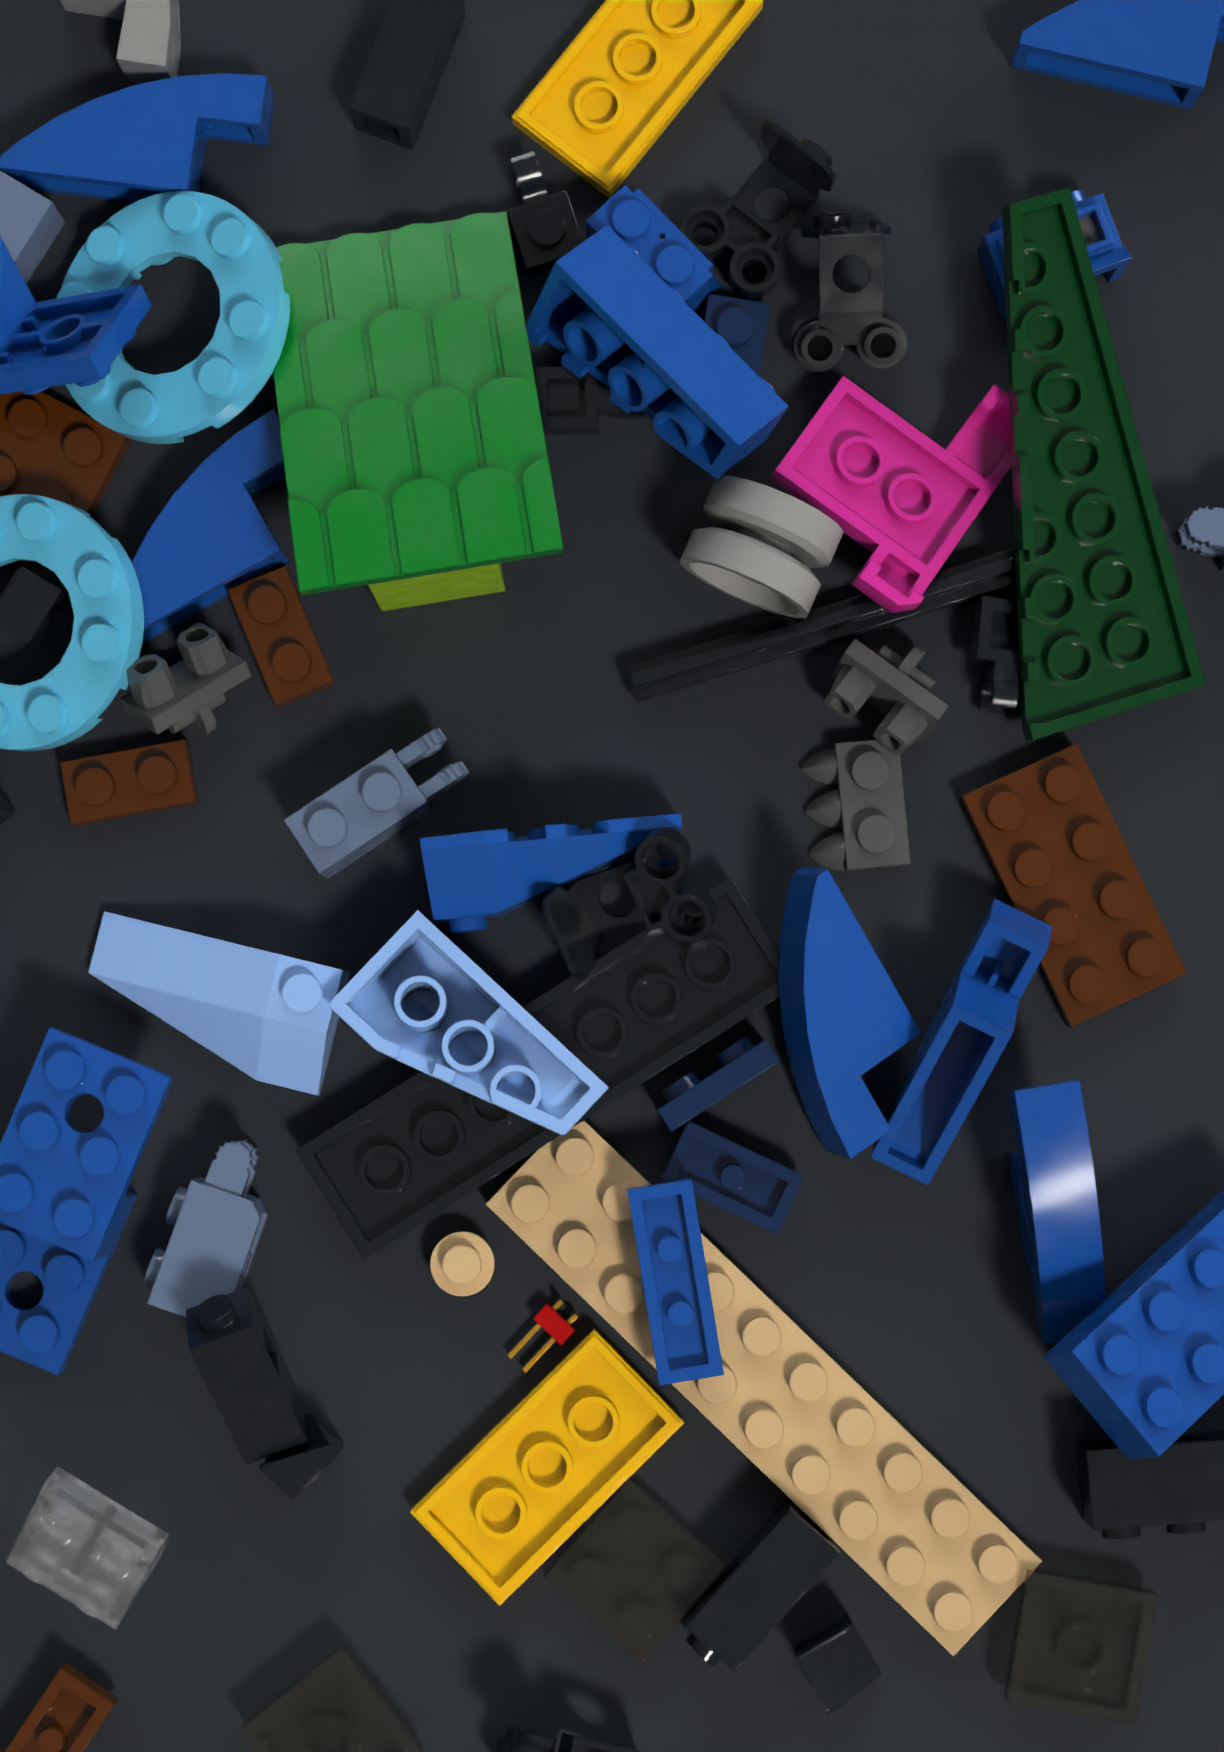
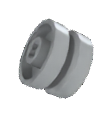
M728 475L721 476L718 480L715 479L703 506V513L714 527L693 529L681 556L680 564L690 574L704 583L750 605L788 617L807 618L821 586V583L809 568L830 565L844 531L837 522L820 510L777 489L748 479Z

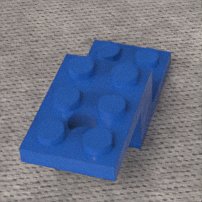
M0 237V395L20 391L25 395H33L52 386L75 383L79 387H85L105 378L111 370V364L124 345L134 338L136 328L152 307L142 285L138 284L36 302Z
M49 1027L0 1143V1352L55 1375H60L65 1370L138 1194L128 1191V1187L175 1077L55 1027ZM83 1094H91L98 1098L104 1109V1117L101 1124L92 1132L79 1130L71 1121V1105L76 1098ZM23 1271L35 1274L43 1285L42 1299L33 1308L20 1306L15 1302L11 1294L13 1279L18 1273Z

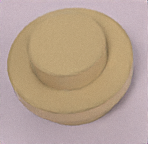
M467 1231L454 1232L445 1236L434 1248L430 1260V1269L436 1284L445 1292L462 1297L481 1291L491 1280L495 1268V1258L489 1244L479 1235Z

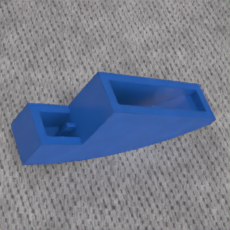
M1079 0L1039 20L1022 31L1010 67L1191 110L1205 87L1215 41L1224 43V0Z
M230 73L188 75L133 85L92 99L53 118L5 151L0 157V170L34 191L130 203L155 194L171 191L200 192L207 139L269 146L275 96L268 77L265 75Z
M274 409L235 433L206 458L172 495L148 530L132 561L143 598L144 634L142 645L229 596L228 589L269 573L289 561L252 498L286 478L280 436V421Z
M801 867L792 873L780 935L778 985L782 1029L795 1083L806 1114L824 1150L852 1159L891 1131L861 1075L921 1034L829 870Z
M997 899L993 900L934 1015L886 1118L891 1131L876 1141L870 1158L929 1185L1014 1032L1020 998L1049 948L1052 932L1051 925Z
M1067 1080L1007 1091L1017 1151L1009 1152L1007 1155L1042 1344L1061 1341L1106 1299L1100 1215L1080 1080Z

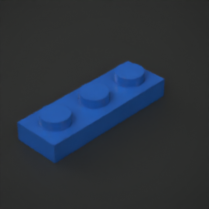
M688 1178L628 1188L659 1386L724 1375L692 1179Z

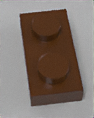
M286 566L227 590L272 699L278 709L336 685Z
M185 739L60 762L70 824L75 827L200 804L189 742Z
M65 1663L5 1752H84L119 1698L68 1663Z

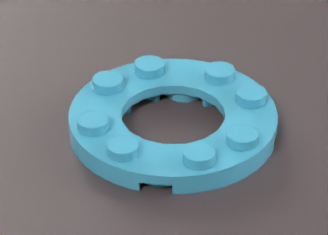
M194 191L165 192L140 199L118 211L100 227L91 232L87 241L71 263L57 295V298L126 287L134 279L139 280L142 276L140 272L149 266L163 265L174 257L179 256L200 261L212 272L220 291V317L213 338L195 360L177 371L153 375L136 370L124 359L121 350L111 364L109 374L99 382L85 387H79L75 383L65 384L72 397L87 414L107 428L129 439L152 444H173L184 442V436L199 432L211 425L217 429L241 413L254 400L273 373L286 340L290 317V295L284 291L282 272L279 262L282 261L280 254L270 237L256 222L237 207L213 195Z
M14 494L0 497V566L18 560L36 561L55 572L69 593L74 613L72 637L60 663L42 679L21 686L4 684L0 681V749L16 751L51 749L67 744L93 729L103 720L100 715L110 705L119 690L127 689L129 685L127 669L139 659L143 642L144 607L142 593L133 564L118 539L111 537L99 523L90 517L91 514L66 502L40 495Z

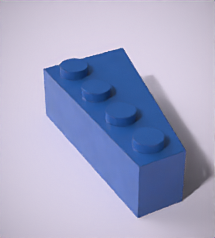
M608 225L555 262L526 323L528 341L536 347H539L544 342H548L564 354L561 365L574 375L582 378L589 372L611 389L609 400L627 414L631 411H642L653 419V429L657 436L717 480L767 440L788 408V405L776 394L773 387L766 380L760 378L731 349L728 342L721 335L715 333L686 304L683 297L676 290L670 288L641 259L638 252L631 245L625 243Z

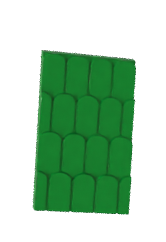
M507 211L474 213L461 219L430 224L412 223L399 229L369 234L351 233L332 240L307 244L289 243L276 247L282 259L279 265L282 272L284 291L290 295V317L286 340L273 374L289 499L290 523L299 592L301 595L368 585L381 611H388L504 592L505 585L501 563L564 553Z

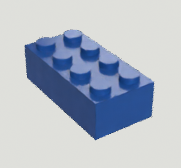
M1224 1191L1219 1192L1043 1356L1127 1459L1160 1457L1224 1394Z

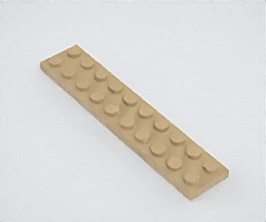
M584 1120L571 1128L565 1136L560 1135L539 1148L486 1205L656 1369L627 1191L628 1188L651 1184ZM701 1233L724 1375L672 1383V1385L954 1657L1039 1566L1042 1560Z

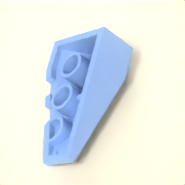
M418 910L327 1004L375 1051L561 1136H565L609 1088Z
M105 911L88 971L92 976L253 1079L320 1096L339 1021V1016L327 1004L348 983L351 972Z

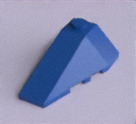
M681 814L604 820L592 823V829L579 830L578 825H544L541 828L527 831L528 836L515 837V834L508 832L507 829L420 838L433 920L438 924L449 922L450 933L488 929L487 918L507 914L547 895L555 886L564 887L574 880L588 876L635 854L640 843L651 831L658 828H670L680 833L682 830Z

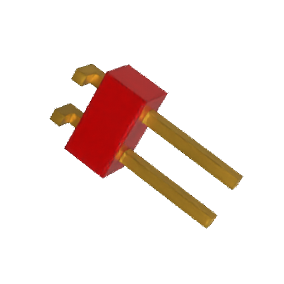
M561 1299L553 1307L548 1302L533 1317L537 1324L507 1355L512 1359L540 1327L552 1336L551 1339L523 1367L522 1370L525 1373L555 1341L562 1345L575 1331V1327L571 1324L578 1318V1315L574 1313L566 1320L557 1311L564 1303Z

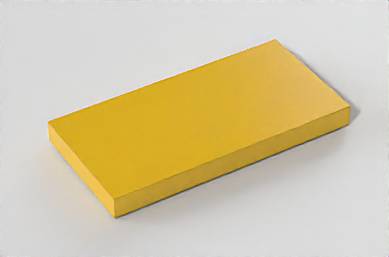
M605 0L511 116L512 124L610 199L761 12L763 0Z
M594 1328L411 1508L410 1513L500 1606L685 1423L684 1419Z

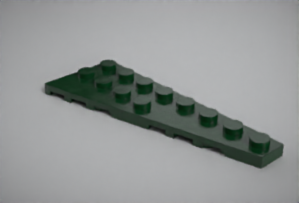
M1070 187L1015 202L1002 208L1021 718L1025 740H1036L1206 685Z

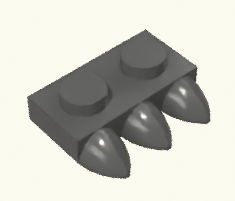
M877 740L835 743L834 746L824 748L810 756L801 766V771L817 782L826 785H837V789L827 791L815 798L806 807L805 814L819 824L832 828H841V832L831 834L819 841L810 850L809 857L818 864L837 871L910 865L900 755L895 756L877 743Z

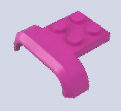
M843 376L769 479L795 498L820 510L837 522L846 535L872 553L854 579L853 587L889 613L914 610L924 599L922 595L1012 466L1009 394L994 384L944 449Z

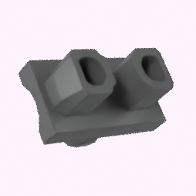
M196 623L181 632L176 640L183 657L182 660L169 667L166 660L156 654L144 655L127 669L131 691L120 697L124 710L131 717L134 715L140 717L157 735L166 729L175 734L189 725L198 735L206 736L216 729L217 723L212 710L226 702L224 693L251 677L246 660L226 649L216 631L202 623Z
M857 639L845 651L831 677L835 680L825 699L827 707L841 717L853 720L865 702L886 716L873 736L877 743L895 756L901 755L917 739L923 743L949 707L929 692L936 681L917 668L926 654L925 650L915 645L904 659L886 645L876 654Z

